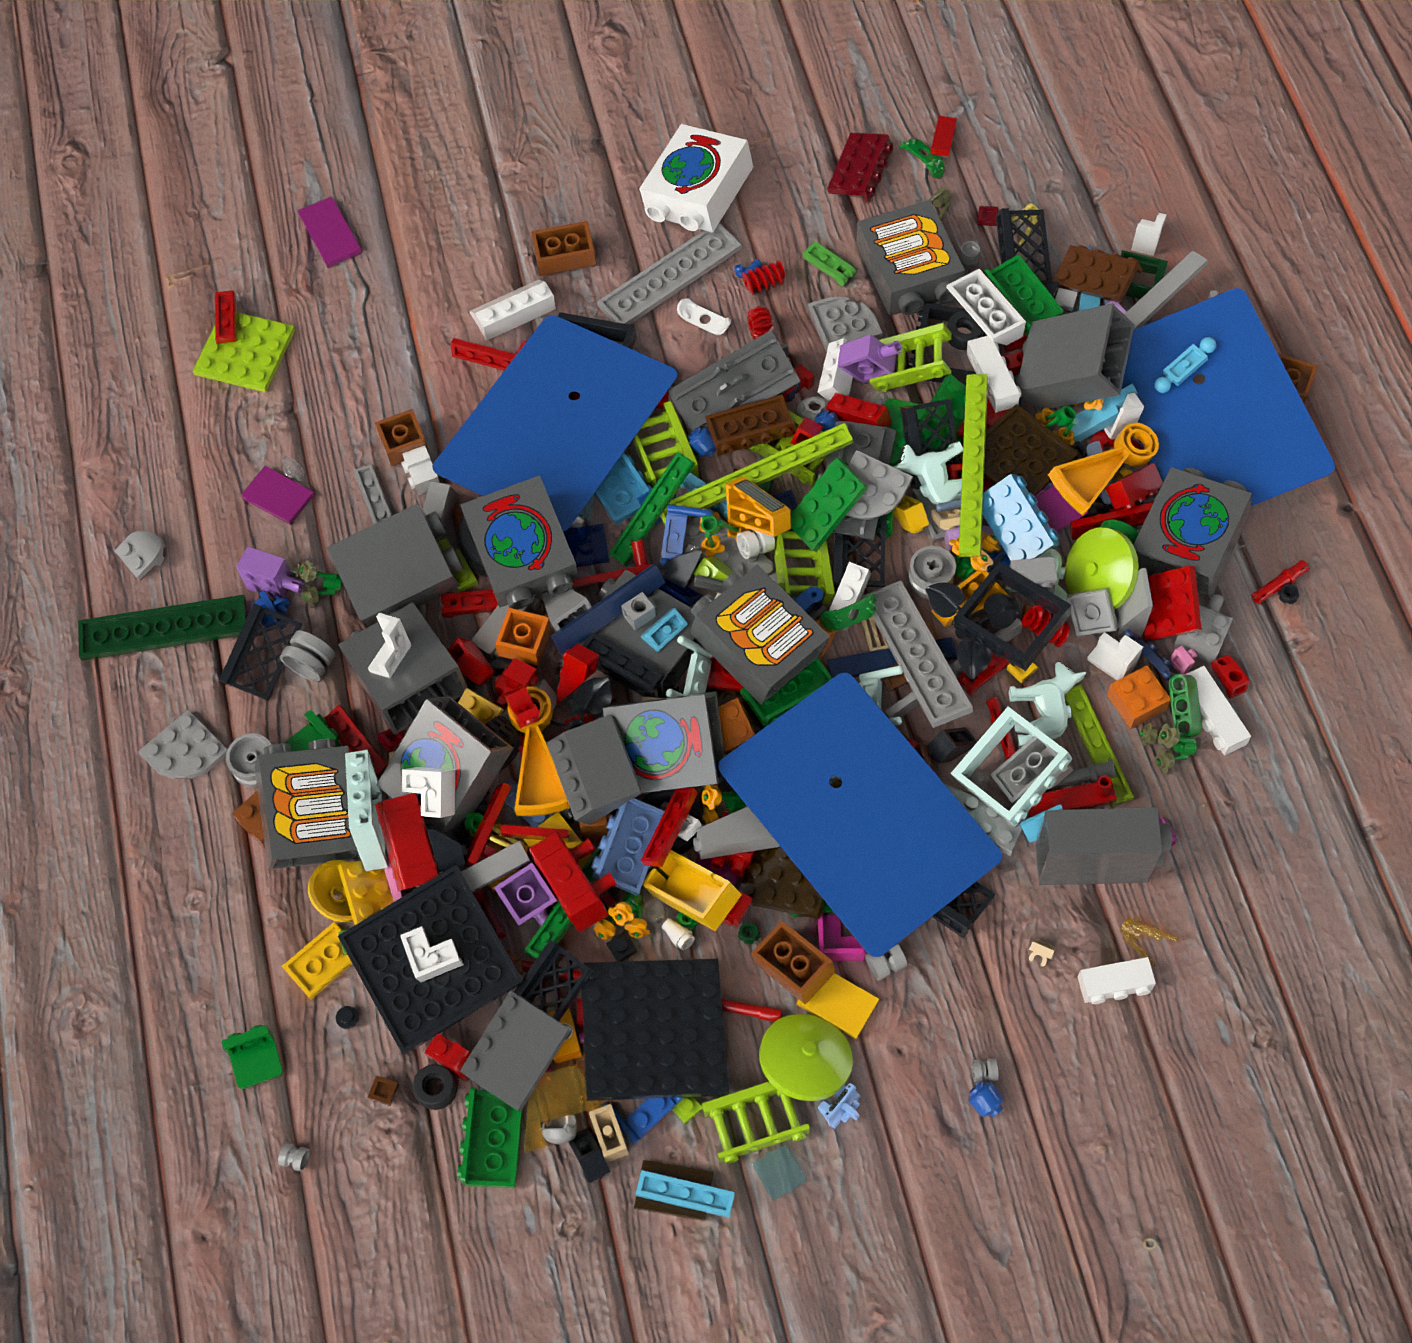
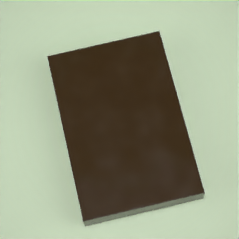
M643 1160L641 1168L643 1171L712 1186L714 1173L711 1171ZM636 1196L634 1209L700 1221H705L707 1214L706 1212Z

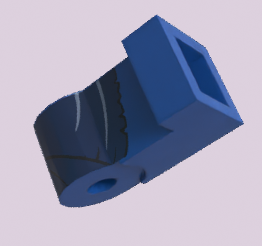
M809 587L794 601L809 615L812 611L821 608L823 592L818 587Z

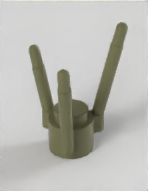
M941 187L929 199L934 206L938 208L943 207L939 215L940 221H942L946 210L951 205L949 202L951 193L944 187Z

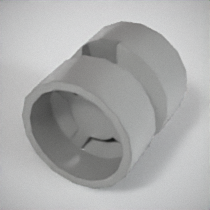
M898 944L880 957H873L868 953L865 954L866 962L878 981L889 976L891 970L897 972L907 967L906 958Z

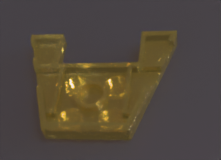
M577 1064L545 1072L530 1095L524 1143L525 1152L546 1147L544 1137L542 1136L541 1122L584 1111L590 1112L603 1107L599 1101H586L585 1077ZM591 1121L592 1128H593V1133H594V1135H595L596 1132H595L593 1123H592V1121Z

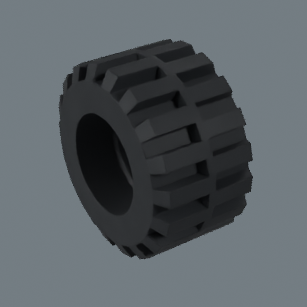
M499 715L488 721L485 725L513 747L500 770L502 771L517 756L519 752L518 747L522 746L520 737L524 736V733L517 730L507 718Z

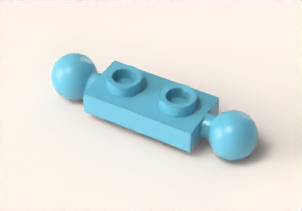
M1205 337L1201 340L1199 348L1192 344L1163 370V374L1166 377H1159L1155 381V389L1160 393H1166L1170 390L1172 382L1179 386L1208 360V356L1205 353H1212L1216 349V341L1211 337Z

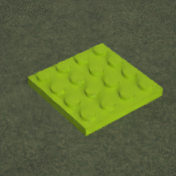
M236 312L237 341L217 344L214 326L193 368V373L196 376L267 392L293 337L295 328L293 325Z

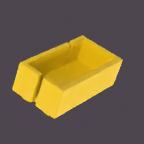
M670 850L663 867H659L669 878L666 880L653 868L642 884L655 898L713 931L718 929L742 895L730 881L717 874L714 875L713 872Z

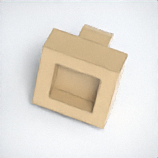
M1034 938L1029 949L1032 951L1029 961H1033L1035 955H1040L1043 959L1041 966H1044L1048 958L1051 959L1056 946Z

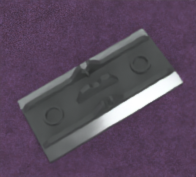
M770 330L669 389L668 393L690 433H692L698 427L708 428L705 420L707 415L778 396L801 381L774 333Z
M836 421L835 427L843 423L846 424L854 443L830 453L825 471L836 458L846 461L849 465L856 450L890 465L896 430L868 424ZM845 516L833 533L858 536L874 541L879 517L871 520H860Z

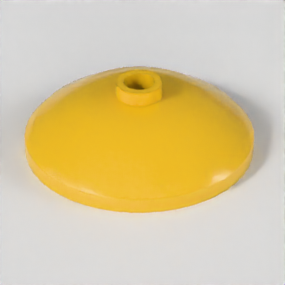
M331 860L318 866L309 879L308 894L313 906L323 916L337 922H352L353 918L338 870L340 863L348 862L344 860Z

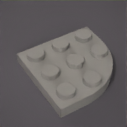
M830 297L807 304V309L826 353L829 343L843 338L850 342L863 338L866 335H872L876 339H880L883 336L875 315L863 303L859 304L851 301L848 297Z
M856 450L848 467L869 488L846 516L860 520H871L888 514L901 502L913 476Z
M187 710L141 748L138 753L155 771L171 779H192L213 769L226 758L228 749Z

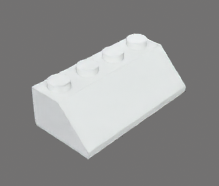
M980 269L947 285L946 288L992 341L1008 345L1023 337L1026 321Z
M537 280L471 310L470 314L486 341L547 314L555 310L556 307L554 295L546 282Z

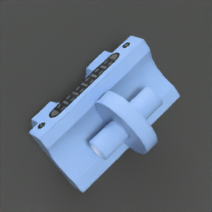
M851 1083L844 1085L834 1095L837 1099L833 1104L828 1100H823L818 1106L820 1113L833 1129L841 1121L846 1123L850 1117L854 1120L860 1117L856 1109L860 1105L857 1101L861 1096L855 1090L856 1087Z

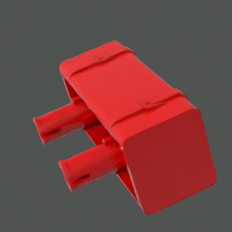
M417 793L377 803L375 807L378 822L381 826L393 871L392 875L398 892L421 886L439 875L437 863L433 856L424 818L421 816V805Z
M556 832L529 849L540 872L547 879L566 915L578 932L584 931L608 915L599 899V894L617 885L614 878L608 872V874L595 882L589 883L578 865L580 859L596 851L589 839H586V841L572 849H568L560 834Z

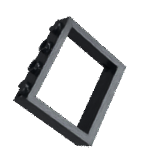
M925 303L924 310L919 311L918 322H921V325L916 326V330L926 328L928 318L949 321L956 312L966 310L964 308ZM916 349L911 352V354L915 355L914 359L910 358L908 369L915 367ZM950 368L951 375L965 386L967 375L976 374L975 371ZM947 375L926 381L942 383Z
M559 312L558 317L607 339L623 342V346L633 349L636 340L635 326Z
M998 562L954 616V627L960 630L962 635H968L973 638L974 642L978 645L989 648L997 657H1003L1012 666L1016 665L1026 671L1070 616L1071 604L1003 563ZM997 581L1055 614L1025 653L968 619V616Z

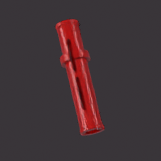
M1300 560L1289 569L1282 570L1279 576L1251 594L1254 602L1261 604L1281 590L1284 585L1295 583L1298 577L1309 571V566L1304 568L1308 564L1304 560Z
M998 697L990 698L985 702L991 715V725L1003 713ZM1009 730L1000 741L1005 760L1017 752Z

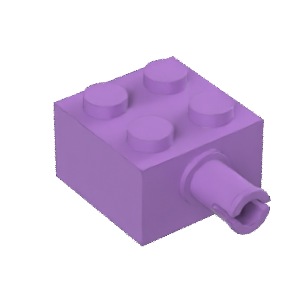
M866 335L863 338L840 345L838 367L863 384L870 382L872 378L894 373L896 354L902 352L900 350L902 345L899 341L885 345L874 336Z
M248 546L236 566L247 589L253 592L265 590L270 598H274L276 595L283 598L288 589L300 594L302 592L301 589H304L305 586L303 580L292 577L284 558Z
M534 861L494 887L518 925L532 917V919H536L541 927L549 916L546 911L547 907L558 900Z

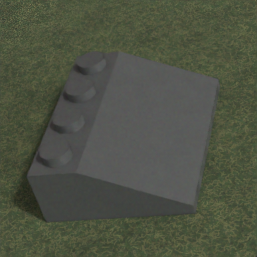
M608 715L563 732L547 742L575 821L590 825L643 793L613 715Z
M510 990L460 1071L520 1112L571 1029L528 999Z

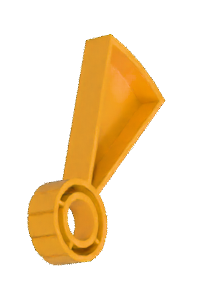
M1128 424L1115 438L1114 449L1055 466L1048 476L1062 497L1083 516L1123 463L1140 467L1147 464L1154 457L1159 448L1158 438L1153 430L1144 424ZM1130 438L1139 439L1144 445V450L1135 448Z
M527 687L532 701L540 706V720L519 728L509 706H507L512 725L517 730L525 733L515 803L516 816L546 815L570 808L550 751L541 733L552 719L551 700L543 690L536 687Z

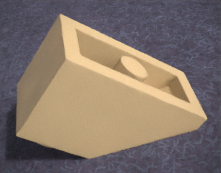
M609 1104L590 1111L589 1115L606 1163L629 1155L612 1105Z

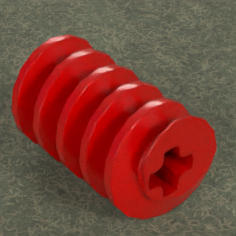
M777 260L776 265L771 262L769 267L763 265L761 269L756 267L754 272L752 270H748L747 274L742 272V278L747 290L754 295L755 288L760 293L762 291L761 286L769 290L770 283L773 288L776 287V281L783 285L785 271L782 263Z
M1034 605L1025 613L1021 624L1023 627H1028L1029 631H1034L1036 635H1039L1055 614L1050 613V611L1040 605ZM1064 622L1048 643H1053L1055 647L1063 645L1070 633L1069 623Z

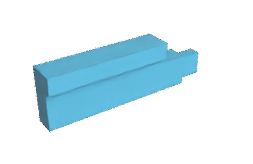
M1133 383L1121 389L1119 396L1105 398L1102 409H1085L1076 414L1074 419L1076 424L1071 428L1074 433V441L1080 442L1115 423L1119 414L1118 409L1123 406L1127 394H1137Z

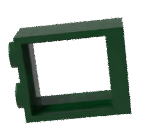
M1122 250L1120 255L1122 258L1128 259L1132 257L1139 261L1143 269L1142 272L1156 275L1153 287L1163 279L1168 261ZM1131 282L1125 296L1141 299L1153 287Z

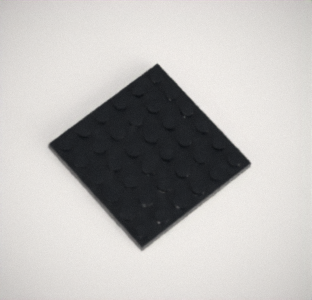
M457 865L338 935L342 946L403 1055L524 982ZM423 927L430 947L452 939L459 958L463 961L464 965L420 982L415 978L400 935Z
M718 959L584 963L593 970L581 989L586 1101L726 1096L729 1094Z

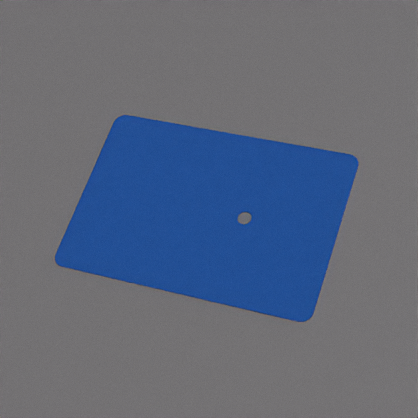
M1240 288L1231 289L1133 330L1122 389L1133 383L1137 391L1136 395L1144 406L1137 423L1150 427L1158 438V451L1149 462L1150 464H1155L1163 482L1171 467L1181 471L1185 468H1194L1204 473L1209 480L1222 484L1225 481L1240 483L1246 488L1247 492L1252 493L1251 506L1328 476L1334 471L1335 463L1244 290ZM1205 337H1211L1216 341V349L1212 353H1205L1208 356V360L1179 386L1172 382L1170 390L1166 393H1160L1155 389V381L1159 377H1166L1163 374V370L1192 344L1199 348L1201 340ZM1197 374H1202L1205 376V382L1196 384L1193 381V377Z
M547 316L435 460L432 466L433 471L437 475L481 496L540 475L564 532L571 527L677 378V371L673 367L558 316ZM575 391L580 394V398L578 400H570L568 395Z
M840 673L719 762L718 769L722 776L865 951L873 957H880L998 865L1002 859V853L996 844L855 678L848 673ZM832 776L840 777L842 780L841 787L833 788L829 783Z

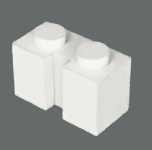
M425 445L402 453L404 461L401 464L405 474L409 473L411 476L408 478L411 489H416L418 496L427 493L430 481L439 482V478L433 471V464Z

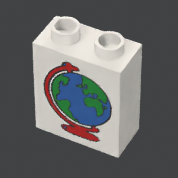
M681 124L639 188L647 216L656 222L667 220L679 223L690 231L701 229L714 232L753 169L748 141Z

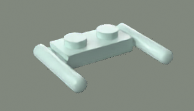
M681 635L677 639L678 643L694 651V654H691L683 694L673 689H668L666 695L669 698L705 693L712 662L710 660L712 655L703 646Z
M902 666L859 675L860 686L880 709L882 700V681L880 679L902 674ZM901 717L889 718L894 726L902 724Z

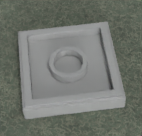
M1109 588L1067 595L1068 603L1071 604V616L1076 636L1119 629Z

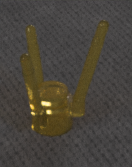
M1131 917L1126 919L1120 929V932L1124 934L1122 939L1128 942L1143 958L1148 957L1152 967L1155 966V963L1132 940L1133 938L1138 939L1141 933H1144L1159 941L1164 937L1178 942V938L1145 925Z

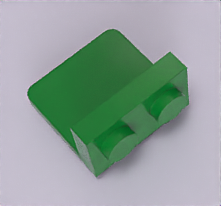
M312 710L304 714L309 724L284 742L291 745V752L309 750L308 744L319 739H334L335 746L341 747L338 742L340 736L333 728L329 730L325 726L327 722L320 713L316 715Z
M267 1025L253 1026L250 1028V1031L242 1034L233 1033L227 1039L221 1041L223 1049L230 1057L239 1089L249 1088L283 1074L273 1032Z

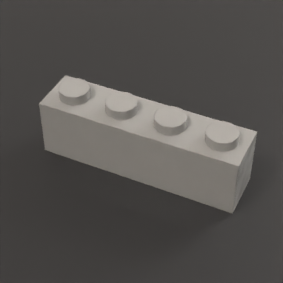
M540 593L532 596L534 600L530 605L517 610L532 613L533 610L536 611L541 604ZM498 605L471 640L475 642L486 660L490 662L500 657L497 654L495 642L508 611V605L501 608Z

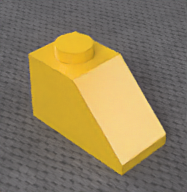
M905 495L897 507H895L894 515L904 530L910 533H918L924 529L923 527L929 525L922 502Z

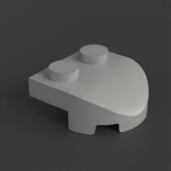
M136 531L131 533L115 549V552L135 577L142 579L154 565L159 567L162 565L165 559L163 548H166L160 536L148 531Z

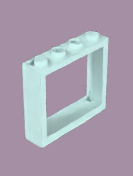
M1007 707L951 772V775L1015 827L1022 818H1026L1030 808L1040 802L1042 794L1054 786L1059 774L1068 769L1067 765L1071 762L1072 757L1068 751L1011 708ZM1017 723L1056 752L1057 756L1008 811L968 778Z
M368 750L345 753L350 832L365 871L388 868L387 849L375 807L377 803L383 801V793L381 788L376 785L378 779Z

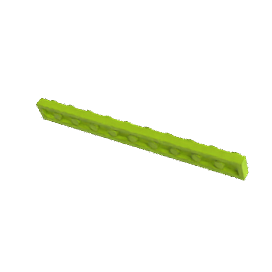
M987 374L967 375L959 534L960 557L981 556L988 390Z
M843 423L671 500L669 504L707 509L727 500L726 483L743 476L756 486H759L853 444L852 436L846 424ZM668 506L661 514L664 525L666 523Z

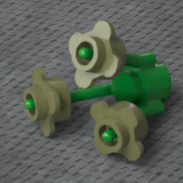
M299 560L298 565H294L292 569V577L298 580L308 582L309 580L313 581L315 577L323 578V588H327V590L317 592L315 586L309 587L307 583L306 590L303 591L302 598L305 600V603H310L311 608H313V603L319 602L318 596L335 595V590L341 589L339 574L317 571V565L309 562V560H306L305 564H301L302 561Z
M1150 722L1147 726L1145 725L1141 728L1140 740H1142V746H1146L1147 743L1154 744L1156 739H1158L1160 745L1164 744L1169 749L1173 747L1174 751L1179 754L1173 756L1170 751L1159 748V754L1155 757V763L1159 769H1162L1164 774H1168V769L1175 766L1176 760H1187L1188 755H1194L1196 752V740L1189 737H1180L1177 728H1171L1169 724H1164L1159 734H1157V728L1152 727Z

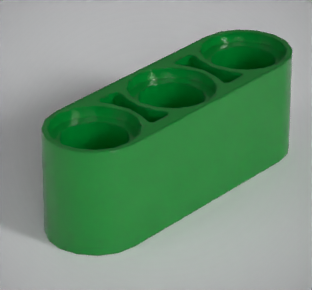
M1173 675L1169 681L1174 727L1179 731L1180 737H1196L1202 731L1196 679L1192 675ZM1182 680H1184L1185 686L1183 689L1181 687ZM1185 701L1187 702V709H1186V710L1184 709V702H1185ZM1187 723L1190 724L1189 732L1186 730Z

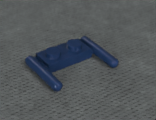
M1125 630L1124 635H1127L1143 646L1142 653L1162 673L1163 678L1170 681V678L1175 675L1170 668L1172 666L1171 662L1165 656L1160 658L1156 654L1158 649L1150 640L1145 642L1132 630Z

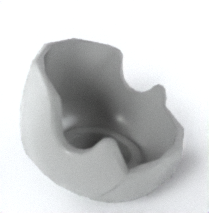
M566 1114L551 1117L548 1126H546V1123L542 1125V1136L548 1142L559 1145L573 1140L578 1130L576 1115Z

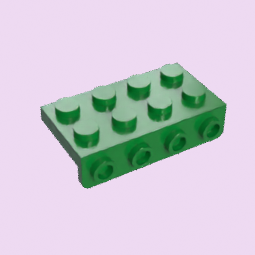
M1019 254L991 271L988 269L983 271L984 275L1026 321L1024 333L1027 337L1031 322L1064 315V310Z
M949 374L943 380L931 402L951 399L956 441L962 443L963 439L957 434V430L965 419L966 386ZM946 404L940 405L935 411L941 418L947 413ZM925 410L919 420L924 422L929 412ZM932 416L926 425L935 430L940 420ZM943 424L938 434L945 439L949 434V427ZM924 427L920 433V439L926 443L932 433ZM935 436L929 446L937 451L943 441ZM946 444L942 451L946 450L949 445Z
M836 458L829 464L824 474L817 479L813 488L803 497L797 508L790 513L791 528L812 551L817 552L869 487L848 467L846 461Z
M816 658L763 705L745 688H742L740 693L763 726L766 727L833 678L820 660Z
M470 1087V1093H466L465 1108H468L467 1117H463L462 1130L465 1131V1140H461L460 1155H463L462 1164L458 1165L457 1178L461 1179L463 1186L516 1189L523 1108L519 1112L489 1091Z

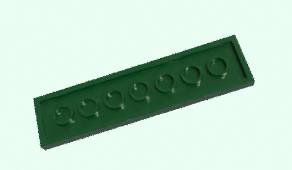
M244 595L78 620L79 658L81 661L237 637L247 618L246 598Z

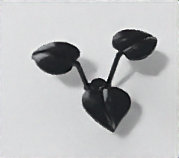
M936 583L925 589L933 611L943 618L954 616L957 610L961 609L959 605L965 599L962 590L951 583ZM993 594L984 603V611L987 616L975 623L980 625L990 619L991 625L995 629L1007 628L1016 620L1019 614V604L1004 594ZM955 628L956 636L962 640L956 649L958 662L964 673L970 679H974L990 664L991 651L989 648L975 643L973 638L968 635H962L960 630Z
M601 677L592 678L583 682L577 688L575 701L583 706L579 720L573 719L567 725L551 720L549 724L568 731L584 725L586 709L591 714L603 713V708L609 707L611 703L610 680ZM533 702L537 706L538 710H540V706L537 703ZM549 725L541 731L543 736L549 733Z

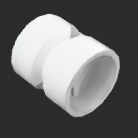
M747 530L737 535V546L741 555L745 559L758 556L759 553L764 554L775 549V539L773 536Z

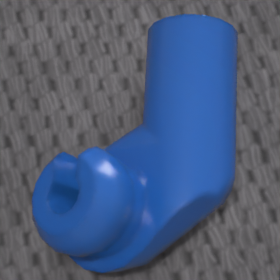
M755 259L749 267L738 264L734 268L737 277L742 278V272L746 274L748 270L754 272L756 267H762V262Z

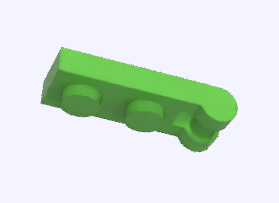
M816 241L803 252L805 260L835 279L840 286H844L848 282V278H852L856 274L853 266Z

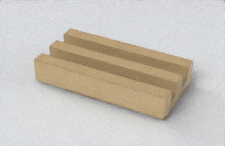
M870 617L861 621L869 652L888 649L889 647L884 638L885 646L880 644L874 619ZM866 620H870L873 636L876 643L875 648H873Z

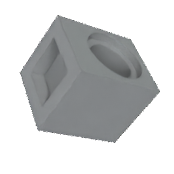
M643 592L621 605L624 618L634 630H637L656 617L655 602L651 597L647 598ZM640 608L645 609V610L642 611V612H637V611H636L637 609H640Z

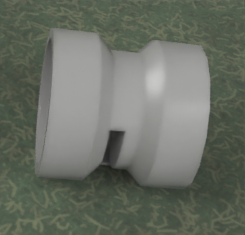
M967 241L961 246L960 261L963 267L974 268L977 266L980 254L978 243Z
M988 1058L986 1061L972 1059L971 1067L974 1083H979L983 1080H989L990 1082L998 1081L996 1058Z
M286 1142L280 1151L278 1165L283 1167L292 1166L294 1170L302 1172L308 1163L310 1150L304 1147L298 1149L294 1144Z

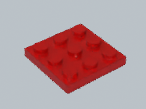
M1189 565L1148 576L1153 607L1144 629L1145 641H1155L1202 630L1195 566Z

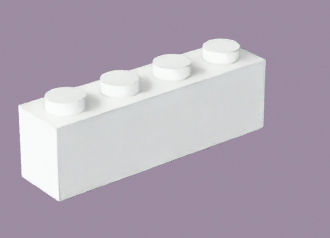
M989 336L968 341L967 356L976 374H987L988 376L987 397L995 413L1011 409L1016 404L1019 405V398L1021 397L1020 387L1015 385L1013 373L1008 371L1004 356L1001 357L997 342L992 341Z
M1205 666L1185 674L1192 675L1196 679L1202 727L1212 736L1215 747L1221 750L1225 756L1246 746L1251 738L1250 733ZM1182 680L1181 687L1183 689L1185 686L1184 680Z

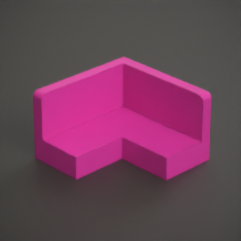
M822 914L821 918L817 919L818 950L832 961H864L865 949L854 936L841 937V925L838 916Z

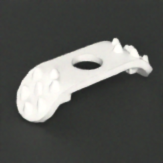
M684 298L677 305V312L681 318L712 334H724L731 323L729 317L717 315L698 306L690 299ZM701 316H710V322L702 324L700 322Z

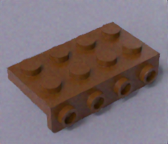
M1070 245L1052 283L1056 281L1059 282L1060 288L1121 303L1136 272L1141 273L1143 269L1139 261L1132 257L1126 259L1115 253L1110 255L1099 249L1090 250L1083 245H1078V247Z
M783 395L705 416L718 456L727 455L741 449H749L762 443L767 444L773 440L788 438L795 434V423L791 419Z

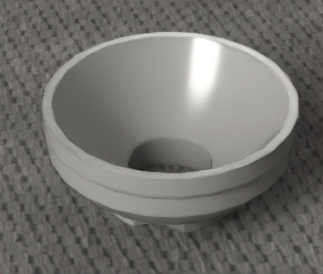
M820 396L806 397L799 403L796 414L802 419L807 417L815 421L816 415L826 411L829 401ZM812 403H817L821 407L819 410L814 411L809 406Z

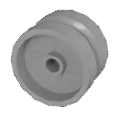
M933 545L923 547L915 552L910 562L908 581L910 588L916 595L923 599H929L925 590L928 586L942 582L954 583L956 563L952 554L942 547Z
M299 630L291 638V646H286L281 653L280 659L296 674L317 682L326 671L324 666H329L336 655L332 648L324 641L308 632Z
M255 733L244 734L236 738L227 750L226 763L236 780L244 787L257 788L254 767L258 755H264V748L272 745L263 735Z

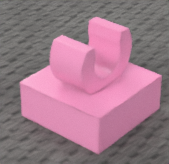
M1183 646L1175 649L1169 661L1179 674H1187L1195 663L1193 658L1198 655L1193 649L1186 651Z

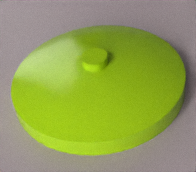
M1101 527L1091 529L1081 535L1070 549L1065 565V581L1069 594L1109 588L1115 610L1127 601L1136 585L1138 577L1137 553L1132 542L1120 531Z
M808 1014L788 1015L775 1021L765 1032L759 1049L760 1065L768 1081L783 1094L803 1101H819L835 1095L846 1084L853 1065L852 1051L842 1032L830 1022Z

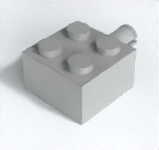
M1213 594L1207 608L1199 605L1202 630L1178 635L1173 649L1183 646L1186 651L1193 649L1198 656L1196 658L1208 663L1216 660L1233 618L1219 613L1224 602L1222 596Z

